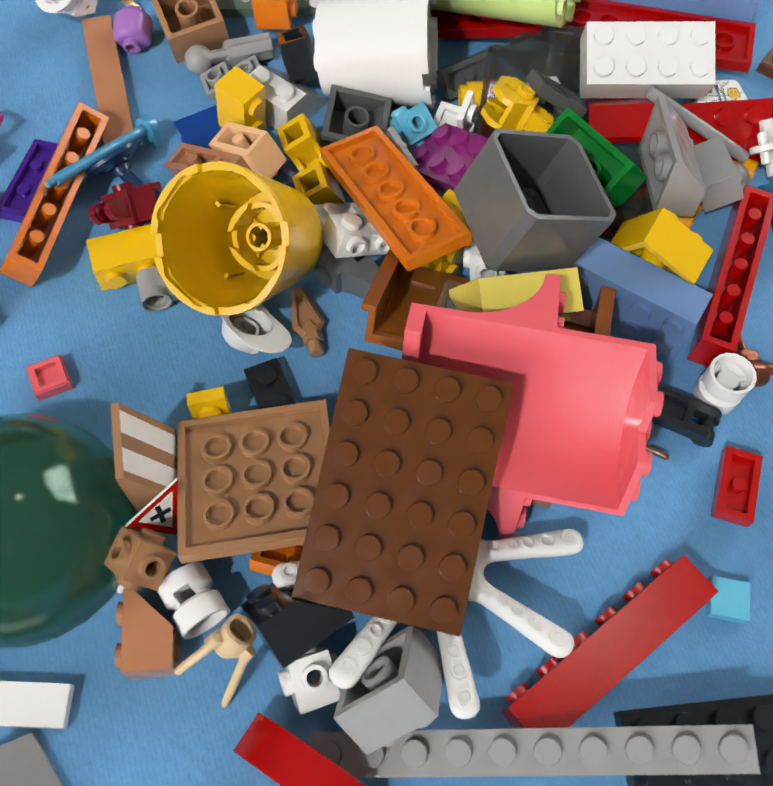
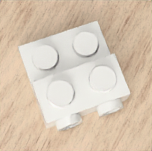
M355 202L314 204L322 223L323 241L335 258L387 254L389 246Z

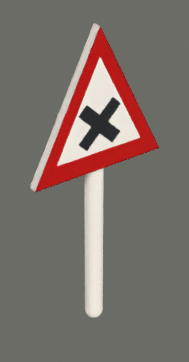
M178 479L173 480L127 522L125 527L140 530L147 528L159 533L177 535ZM119 584L116 589L117 593L122 594L125 587Z

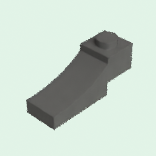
M325 247L322 249L316 263L315 275L323 286H329L336 295L343 291L364 299L380 267L368 255L358 262L353 257L335 258L330 249Z

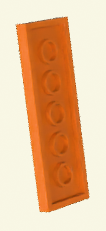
M377 125L319 149L323 162L408 272L472 244L471 231Z

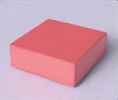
M61 354L26 367L34 394L39 401L74 388Z

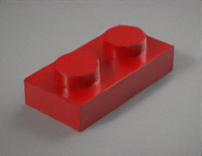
M726 446L721 451L711 511L712 517L747 528L754 523L763 456Z

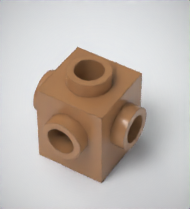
M121 526L103 564L118 576L116 582L127 589L139 592L143 586L158 591L163 579L171 571L172 561L176 552L163 544L166 537L153 530L143 528L141 532Z

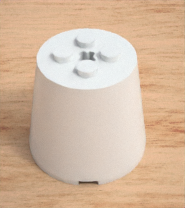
M319 0L315 19L313 20L315 41L314 68L318 72L320 86L324 95H330L331 85L333 84L392 98L391 104L414 107L424 101L427 109H434L436 96H431V90H436L438 83L436 73L438 70L437 17H431L430 4H436V0Z

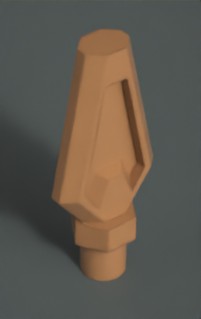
M301 287L295 288L290 292L292 331L302 337L304 345L309 348L311 357H320L324 354L321 344L323 342L321 331L325 321L305 289Z

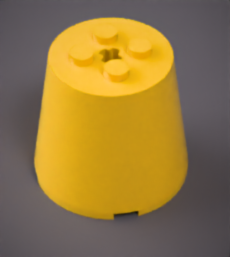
M214 161L194 164L179 172L161 192L151 221L150 234H155L157 257L153 258L164 283L179 300L190 308L214 316L236 315L249 311L297 283L315 267L323 246V229L320 217L314 205L304 194L290 186L230 162Z

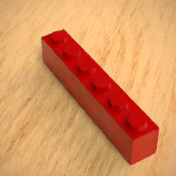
M745 185L743 188L744 199L736 201L731 208L707 289L713 296L696 326L687 360L707 367L718 355L735 353L737 350L773 214V193L749 185Z
M685 555L681 556L674 563L666 558L650 572L655 580L647 587L639 582L623 596L627 601L624 607L617 611L611 606L595 620L599 628L593 634L588 636L583 630L574 638L573 651L560 662L553 656L536 671L541 677L539 681L530 688L523 682L506 697L510 706L502 714L513 728L570 727L719 591Z

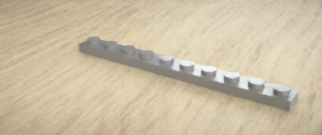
M753 724L413 730L400 737L393 745L389 747L383 746L369 755H366L345 731L308 732V745L354 778L760 774Z

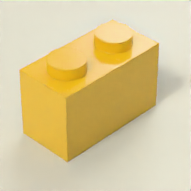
M235 66L214 83L219 127L222 128L229 121L265 131V86Z
M151 224L86 240L93 273L102 291L118 289L124 285L135 283L136 274L140 270L147 267H156L153 258L157 257L155 234H150Z

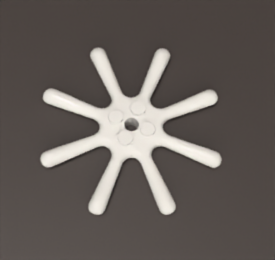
M568 528L493 541L481 539L468 601H474L483 605L550 655L556 658L568 656L574 648L572 635L557 624L493 587L487 582L484 576V569L488 564L497 561L575 555L583 549V537L577 530ZM300 561L283 562L274 568L272 581L278 589L293 590ZM374 616L369 620L330 667L329 677L336 687L349 689L358 682L398 622ZM437 631L451 712L460 719L472 718L479 712L480 701L462 636Z

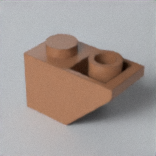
M127 588L123 589V602H118L116 608L117 625L122 627L121 643H117L115 646L116 668L120 669V673L130 680L176 676L174 669L180 665V633L136 591Z

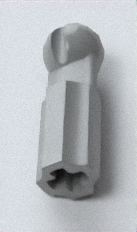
M268 32L225 40L222 48L209 50L203 45L196 44L186 51L184 59L186 67L191 72L200 75L212 68L213 64L223 61L229 67H233L253 55H256L259 61L273 59L274 57L271 39Z

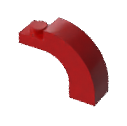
M259 712L233 750L280 786H365L324 755Z

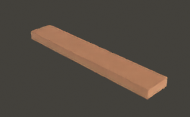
M110 15L81 19L98 112L109 117L102 133L104 145L134 129L118 47L113 38V23Z

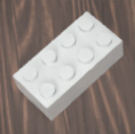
M715 21L587 22L580 37V98H645L644 94L651 85L670 98H704L715 85Z

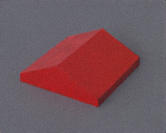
M647 98L588 100V124L610 143L641 142L654 103Z

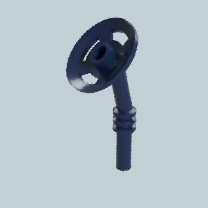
M137 138L112 152L87 169L85 174L87 176H95L112 172L115 177L119 176L124 183L132 182L133 187L146 185L129 170L131 166L128 163V160L138 149L141 143L140 139ZM158 190L155 191L157 200L161 194Z

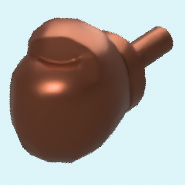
M740 336L737 346L738 351L735 354L745 357L753 365L757 376L754 387L766 386L770 376L773 375V363L763 362L757 351L747 350L744 339Z

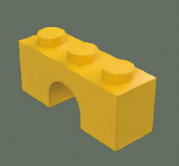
M302 113L277 128L284 153L293 161L299 173L292 176L295 189L304 194L313 205L345 203L338 180L321 158L319 149L326 146V144L321 139V132Z

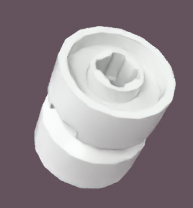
M735 353L720 354L712 360L705 372L696 381L693 387V398L719 409L722 415L729 414L754 388L757 381L756 371L753 365L743 356Z
M200 561L188 563L171 572L163 579L157 591L165 607L168 610H175L172 619L184 640L206 633L222 622L230 613V609L219 590H211L214 582Z

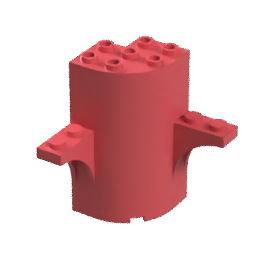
M546 273L544 282L535 295L517 306L500 311L467 312L412 302L405 327L402 351L403 360L513 383L487 507L496 522L497 540L512 538L516 528L523 529L527 507H530L532 499L624 516L630 501L638 499L640 479L642 476L647 477L649 475L652 465V452L646 451V444L651 434L652 417L660 416L664 402L663 392L658 391L663 365L662 362H657L656 344L564 329L565 319L558 317V315L562 316L566 302V292H560V275Z

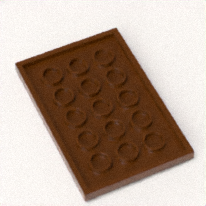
M349 348L292 597L460 636L513 383Z

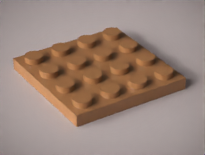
M326 399L177 421L178 558L182 564L304 545L330 432Z

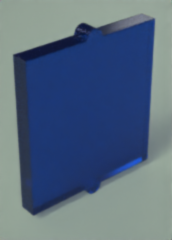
M217 105L174 121V126L182 137V143L209 149L212 148L208 144L222 129L218 123Z

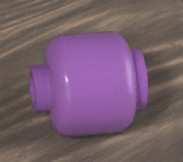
M127 5L118 10L114 16L113 38L116 43L129 53H139L141 50L149 48L152 43L153 29L151 17L144 9L135 5Z

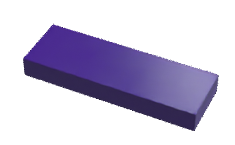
M34 139L0 200L1 219L22 222L58 144Z

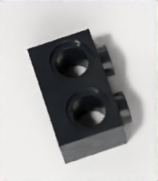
M300 26L275 33L290 82L296 81L298 84L313 80V76L317 75L318 72L314 68V50L310 35L305 27Z

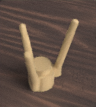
M240 613L229 617L221 627L205 637V644L174 669V673L181 675L213 650L224 659L238 657V663L221 701L222 707H228L248 661L256 654L255 648L251 645L255 641L257 634L254 624Z

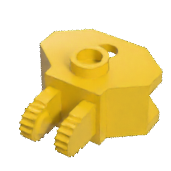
M501 76L492 90L497 98H489L480 112L487 124L495 129H523L524 131L545 133L554 123L553 115L537 105L540 98L535 95V91L525 82L510 76Z

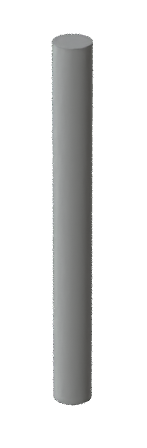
M653 85L646 90L644 97L654 104L658 95H664L686 126L705 139L709 140L721 135L730 156L740 163H744L749 158L750 152Z

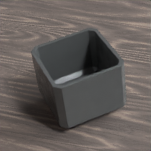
M496 128L454 189L486 268L492 271H547L571 268L607 229L616 216V212L581 143L570 135Z

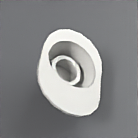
M262 304L240 314L220 315L223 320L222 335L225 341L238 351L249 354H257L260 351L274 354L284 352L290 347L292 342L290 333Z

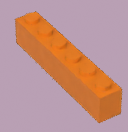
M80 101L78 102L1 265V274L30 287L34 285L45 266L86 170L59 186L53 185L47 188L45 182L51 179V175L95 151L109 117Z

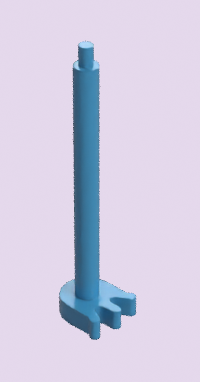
M149 114L138 117L135 120L134 129L51 175V179L45 182V186L47 188L53 185L59 186L137 138L140 140L144 139L146 147L151 144L154 149L161 147L163 143L158 123Z

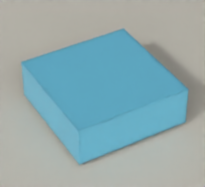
M712 575L707 578L719 592L706 603V617L741 624L750 622V583Z

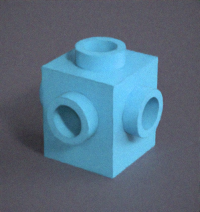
M424 101L409 110L404 105L390 113L389 115L392 120L388 122L387 128L394 127L402 141L406 143L410 153L415 148L421 146L425 142L424 139L437 128Z

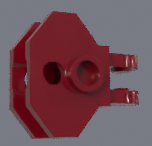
M132 182L112 186L113 193L100 196L102 203L94 204L88 209L90 221L95 223V225L108 223L110 230L122 227L128 230L144 226V222L152 220L153 211L157 203L155 191L161 189L160 182L133 187Z

